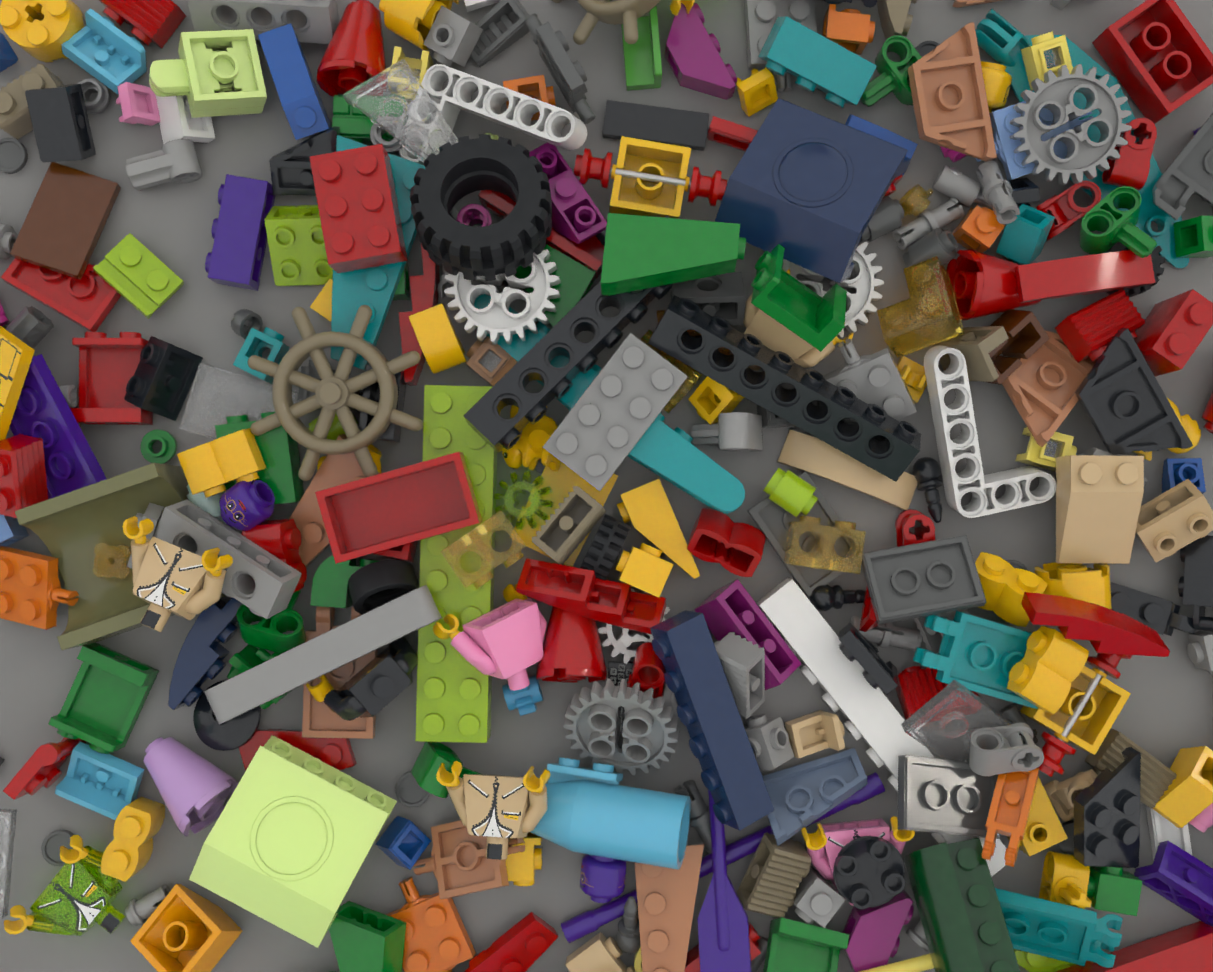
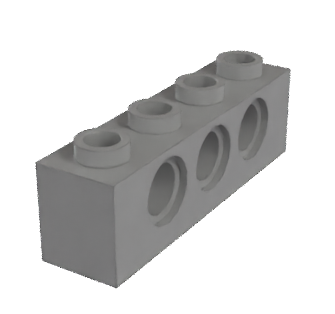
M187 0L195 32L253 29L255 40H259L258 34L292 23L299 42L329 44L339 24L336 0Z
M188 500L165 507L154 533V537L199 556H202L206 550L217 547L220 549L218 558L226 554L232 556V565L224 569L227 572L224 578L222 593L228 597L235 598L249 607L253 614L265 619L287 608L302 575L296 569Z

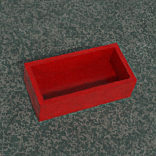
M455 452L315 492L335 564L482 522L463 452Z

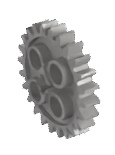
M1081 64L1076 65L1072 69L1071 74L1067 66L1063 65L1058 68L1057 77L1052 70L1044 73V82L1038 78L1031 82L1034 92L1024 90L1020 94L1026 101V104L1018 103L1013 107L1016 112L1021 114V117L1010 121L1011 125L1019 127V131L1011 135L1010 139L1021 141V145L1014 150V153L1025 151L1027 156L1021 164L1024 166L1033 162L1035 164L1032 171L1033 176L1045 170V182L1052 181L1057 174L1059 185L1066 184L1070 175L1073 183L1077 184L1082 182L1083 173L1090 180L1097 177L1096 168L1102 172L1108 170L1110 166L1106 158L1110 160L1120 158V154L1115 147H1123L1128 144V141L1120 137V134L1132 129L1131 126L1123 124L1122 119L1131 115L1132 112L1121 110L1120 105L1128 100L1127 96L1116 98L1114 95L1120 88V84L1110 88L1106 86L1110 76L1108 73L1096 79V67H1092L1083 75ZM1075 92H1080L1086 97L1087 104L1084 110L1074 105L1073 95ZM1041 108H1047L1052 112L1053 123L1051 126L1044 125L1040 121L1039 112ZM1095 109L1100 111L1097 117L1073 129H1069L1049 140H1041L1042 134L1068 121H1072ZM1090 125H1095L1100 130L1101 136L1098 143L1091 141L1088 137L1087 130ZM1056 141H1062L1067 146L1068 151L1064 159L1057 157L1054 153L1053 147Z
M607 679L605 687L594 681L591 690L583 686L580 695H573L571 703H568L563 727L567 729L565 738L572 739L571 749L581 748L579 757L586 758L590 756L592 758L591 766H593V763L600 762L614 765L617 773H622L623 769H628L632 775H635L637 768H640L645 773H649L650 765L659 769L661 768L662 760L669 762L671 753L676 751L680 728L677 727L679 718L672 716L673 706L664 707V696L655 699L652 697L653 688L642 692L640 691L639 682L630 688L627 687L625 679L621 680L620 686H615L611 679ZM621 706L625 708V718L622 730V736L624 737L622 749L618 747V737L621 726V720L619 718Z

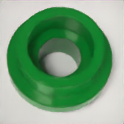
M157 429L148 432L143 437L140 449L143 457L148 462L165 464L175 456L177 444L175 438L169 432ZM159 440L162 443V450L159 453H155L153 451V444Z

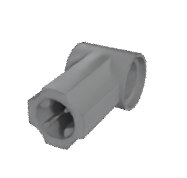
M190 139L172 140L163 144L162 150L126 159L127 175L136 190L168 182L177 184L189 183L202 177L194 143Z

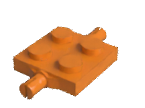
M0 546L1 619L45 630L56 627L59 603L74 606L79 599L76 598V596H79L77 591L60 587L58 577L59 558Z
M412 877L401 881L398 885L407 902L400 909L386 915L406 922L402 965L404 972H453L452 969L457 964L473 958L476 951L453 899H440L439 892L433 895L420 896Z

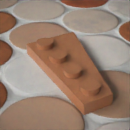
M704 844L686 846L683 863L679 870L635 863L643 972H685Z

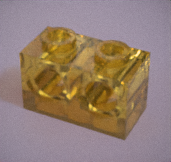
M500 510L443 549L441 553L466 588L473 583L477 589L494 577L491 572L492 569L501 563L508 568L523 558L524 554L521 550L526 547V544L504 512ZM500 530L506 531L512 539L511 547L504 552L496 551L491 545L492 535ZM473 551L480 556L481 567L478 571L468 572L462 567L461 558L464 553Z
M801 515L799 522H789L784 558L785 564L860 574L866 531L856 530V523L835 520L834 527L820 525L821 518ZM806 531L811 532L816 541L814 548L808 552L803 551L799 546V538ZM844 536L850 542V550L845 556L841 557L835 552L834 544L839 537Z

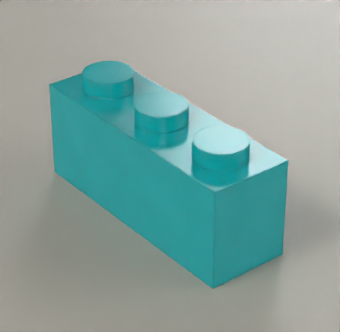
M787 16L777 17L758 56L767 61L766 69L780 76H784L785 72L797 77L796 85L810 92H814L815 88L825 92L826 96L824 99L840 108H843L845 104H858L877 65Z

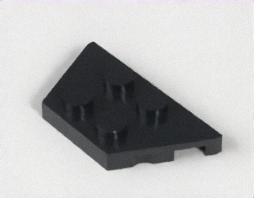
M1121 328L1075 392L1105 447L1113 455L1141 450L1150 452L1165 448L1187 449L1192 447V442L1129 329Z
M1128 747L1122 752L1125 758L1124 762L1113 772L1105 768L1089 787H1086L1074 798V858L1084 866L1136 868L1139 866L1141 753L1132 747Z

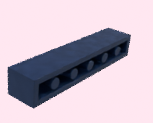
M685 610L650 628L654 638L652 640V647L655 654L662 660L666 671L664 674L665 682L674 693L678 703L676 708L678 717L687 727L690 735L689 747L700 762L702 768L701 779L705 787L711 792L715 803L713 804L714 814L722 824L741 831L773 812L774 807L704 615L700 612Z

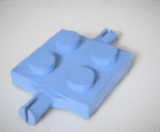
M1016 104L989 113L996 155L1004 166L1008 181L1032 173L1035 166L1033 162L1022 166L1021 163L1027 156L1025 151L1014 153V150L1021 145L1020 140L1010 139L1011 135L1019 131V127L1010 124L1012 119L1021 117V114L1013 109ZM1041 108L1039 112L1040 121L1044 125L1051 126L1053 123L1052 112L1047 108ZM1088 112L1042 134L1041 140H1049L1092 119L1093 116L1079 120V118L1090 115L1092 112ZM1062 141L1055 142L1053 147L1055 155L1064 159L1068 151L1067 146Z

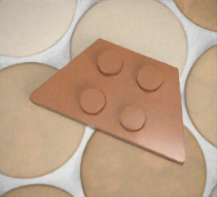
M971 22L908 68V75L919 139L983 161H991L997 158L975 25L974 22Z
M1046 330L1045 332L1050 339L1028 359L1019 358L1022 365L1002 382L1029 431L1041 447L1051 439L1079 401L1075 392L1097 362H1092L1088 357L1077 363L1058 333Z

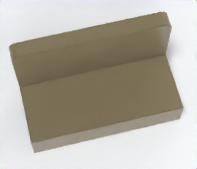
M1003 326L957 327L932 346L943 345L959 350L966 360L969 381L993 382L999 375L989 353L1009 338ZM948 354L943 355L939 360L944 370L950 365V356Z

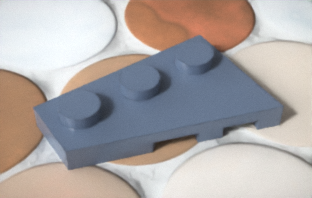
M855 748L762 776L774 807V811L769 813L767 818L777 846L868 784L867 776Z

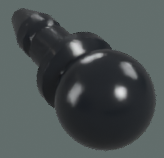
M923 457L915 462L912 472L919 482L918 490H925L924 494L928 504V512L933 520L939 523L942 518V504L940 503L939 491L936 488L943 485L942 481L938 479L941 474V467L935 459Z
M827 584L816 587L808 599L818 611H828L832 607L834 609H841L843 604L864 603L866 591L842 590L840 585L831 587Z

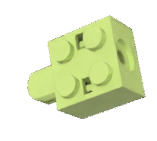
M253 29L181 32L178 48L180 59L155 60L151 64L149 72L151 90L160 97L187 96L191 118L259 114L263 112L267 94Z

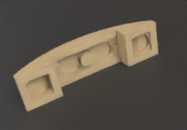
M789 430L777 461L799 471H806L808 474H814L872 496L876 500L903 510H908L918 484L915 476L905 471L895 482L826 442L794 430Z

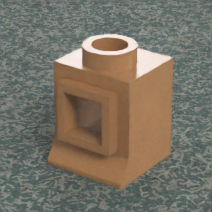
M489 337L484 342L478 339L466 354L470 358L466 363L467 366L491 386H494L517 363L498 344H493Z

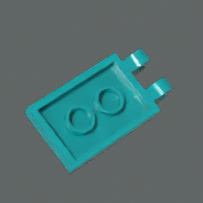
M956 611L953 620L937 615L926 616L923 626L944 635L938 653L917 647L913 661L920 663V665L937 669L936 680L1034 709L1038 708L1007 689L1009 672L1017 662L1024 658L1027 640L1032 634L1031 632L961 611Z
M995 888L1013 949L1085 966L1087 960L1096 962L1102 967H1113L1116 955L1105 953L1102 949L1114 951L1115 947H1119L1122 934L1112 932L1108 928L1120 930L1123 922L1122 917L1115 914H1107L1097 919V912Z

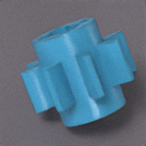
M536 675L529 677V686L521 690H510L508 684L502 685L509 711L518 709L520 716L536 712V703L544 701Z

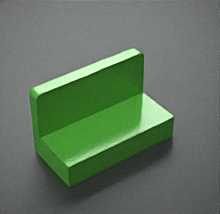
M657 6L649 11V16L637 19L638 40L636 43L628 44L625 41L623 24H621L627 91L661 88L662 63Z

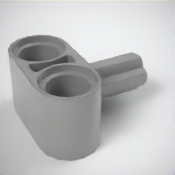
M745 412L718 414V423L712 425L695 424L692 426L690 436L693 438L692 442L695 445L719 444V450L763 451L762 415Z

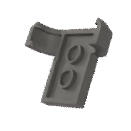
M1213 113L1169 165L1152 189L1153 204L1175 220L1186 210L1185 204L1193 193L1213 206Z

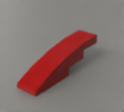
M422 244L423 275L409 276L412 311L398 312L402 355L410 351H417L420 354V362L404 370V381L409 386L417 385L426 359L408 316L438 305L439 265H436L429 258L428 251L423 249Z
M1131 250L1019 265L1014 268L1020 303L1080 294L1089 295L1155 283L1151 254L1148 257L1140 258Z
M529 558L525 560L516 587L518 593L553 607L596 621L652 634L651 627L662 622L666 609V598L632 592L629 584L596 578L595 571Z
M1024 592L1021 605L1032 625L1058 626L1065 639L1089 640L1097 653L1169 656L1170 650L1156 630L1125 614L1094 603L1068 597Z

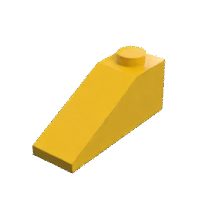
M660 479L621 494L622 502L616 505L623 522L631 521L633 528L660 551H663L668 558L694 579L700 577V573L691 553L687 549L686 540Z

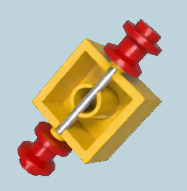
M621 136L617 165L613 164L612 167L613 153L607 152L604 158H597L592 156L591 149L585 148L583 155H576L574 174L580 177L579 182L582 185H585L590 178L600 180L602 188L608 189L611 175L614 183L609 213L664 218L668 216L669 218L679 219L684 191H688V188L687 202L693 203L697 197L708 198L710 206L715 207L717 200L722 201L727 186V179L721 178L722 171L716 170L712 177L701 175L699 167H693L690 181V177L687 176L691 148L624 136Z
M1098 653L1096 657L1088 656L1086 662L1093 667L1092 670L1086 666L1083 667L1080 674L1071 683L1066 700L1055 714L1040 708L1034 709L1023 705L1020 710L1022 714L1054 732V736L1045 731L1041 734L1045 741L1041 749L1044 753V761L1038 767L1041 772L1050 777L1055 772L1063 775L1065 770L1060 764L1065 754L1074 755L1077 751L1066 744L1068 742L1093 755L1096 754L1131 694L1106 679V677L1109 675L1119 679L1121 673L1116 667L1121 659H1131L1132 655Z

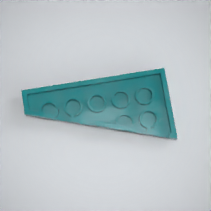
M337 135L336 152L367 146ZM388 153L408 259L417 234L411 211L410 191L415 185L414 176L419 168L425 169V166ZM407 261L337 273L333 270L331 331L349 333L358 308L361 305H368L372 309V315L363 339L376 346ZM331 347L330 358L339 362L344 347ZM357 354L353 367L365 371L366 365H369V363L361 355Z

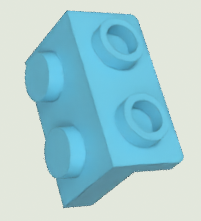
M90 8L85 12L86 26L74 34L68 41L61 44L62 53L113 92L119 94L117 86L125 82L133 83L147 72L145 49L136 38L129 37L118 29L109 18L99 15Z
M79 742L72 750L67 775L56 786L55 794L116 820L120 811L137 799L145 769L113 755L94 751L89 745Z

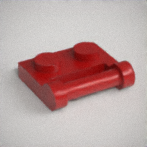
M64 737L61 742H49L41 745L4 788L3 792L15 800L26 794L32 796L43 786L45 788L50 787L62 774L59 768L72 754L74 747L79 742L86 744V741L80 738L74 740Z

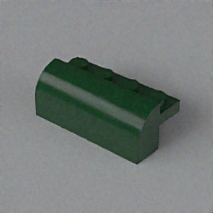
M979 837L950 844L941 843L911 852L904 858L935 972H1020L986 859L982 858L983 848Z

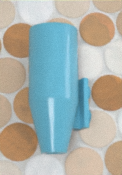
M559 757V763L547 764V770L551 774L548 783L545 784L547 787L548 809L531 833L572 852L676 870L681 868L689 833L690 796L619 785L620 781L623 780V773L614 772V765L593 763V769L579 767L580 760Z

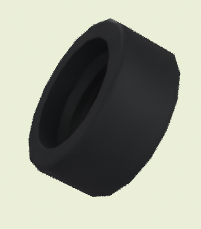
M398 559L382 560L368 564L353 573L348 581L354 609L361 615L419 588L413 565Z

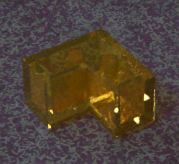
M938 256L904 268L910 298L877 310L884 341L897 358L965 334L950 277Z

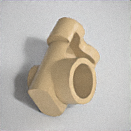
M1093 769L1079 772L1075 776L1061 782L1055 779L1043 785L1051 804L1064 822L1074 818V798L1086 787H1089L1098 776Z

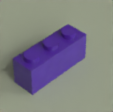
M226 174L225 184H221L219 188L218 203L221 205L219 217L214 219L211 230L214 244L212 252L207 254L205 261L207 277L217 284L258 291L268 240L264 219L274 206L276 196L273 194L272 185L268 181Z

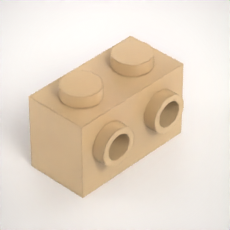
M1186 479L1141 506L1135 535L1157 563L1213 531V510L1204 495L1189 479Z

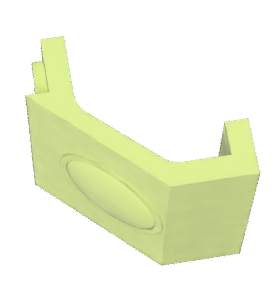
M272 735L264 746L260 745L206 838L189 880L318 948L331 927L345 895L397 801Z

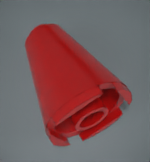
M357 0L346 6L317 69L316 82L323 91L332 97L338 95V93L347 96L383 97V93H386L387 75L381 13L367 0Z
M968 249L957 251L956 253L960 254L958 258L951 260L947 265L943 293L944 298H950L952 307L946 308L953 319L970 320L1036 305L1041 301L1020 303L1014 268L1021 264Z
M552 607L543 642L544 656L538 662L536 679L542 678V681L577 683L578 681L586 680V677H588V683L607 680V670L596 620Z

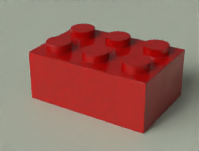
M1146 0L1107 27L1092 42L1144 117L1151 120L1154 124L1213 84V54L1174 0Z
M376 144L310 156L328 265L335 272L342 273L408 261L390 157L384 146Z

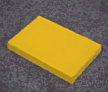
M562 462L558 471L551 470L549 465L545 466L510 538L551 558L532 542V537L537 536L536 531H541V526L546 525L545 520H550V514H555V509L560 508L559 503H564V498L569 497L568 492H573L574 486L580 487L604 506L618 475L613 474L602 490L599 491ZM590 532L563 565L573 567Z

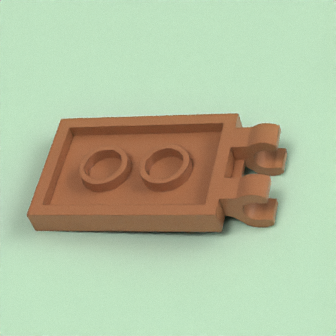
M316 607V630L305 631L306 642L338 627V625H334L335 607ZM354 607L351 609V620L361 616L360 613L355 611ZM378 649L325 674L334 690L341 688L377 656ZM318 677L308 682V684L310 686H316L321 682V680ZM304 684L302 737L373 739L375 737L376 715L366 718L358 717L352 721L344 720L330 709L324 701L317 702L307 689L306 684Z

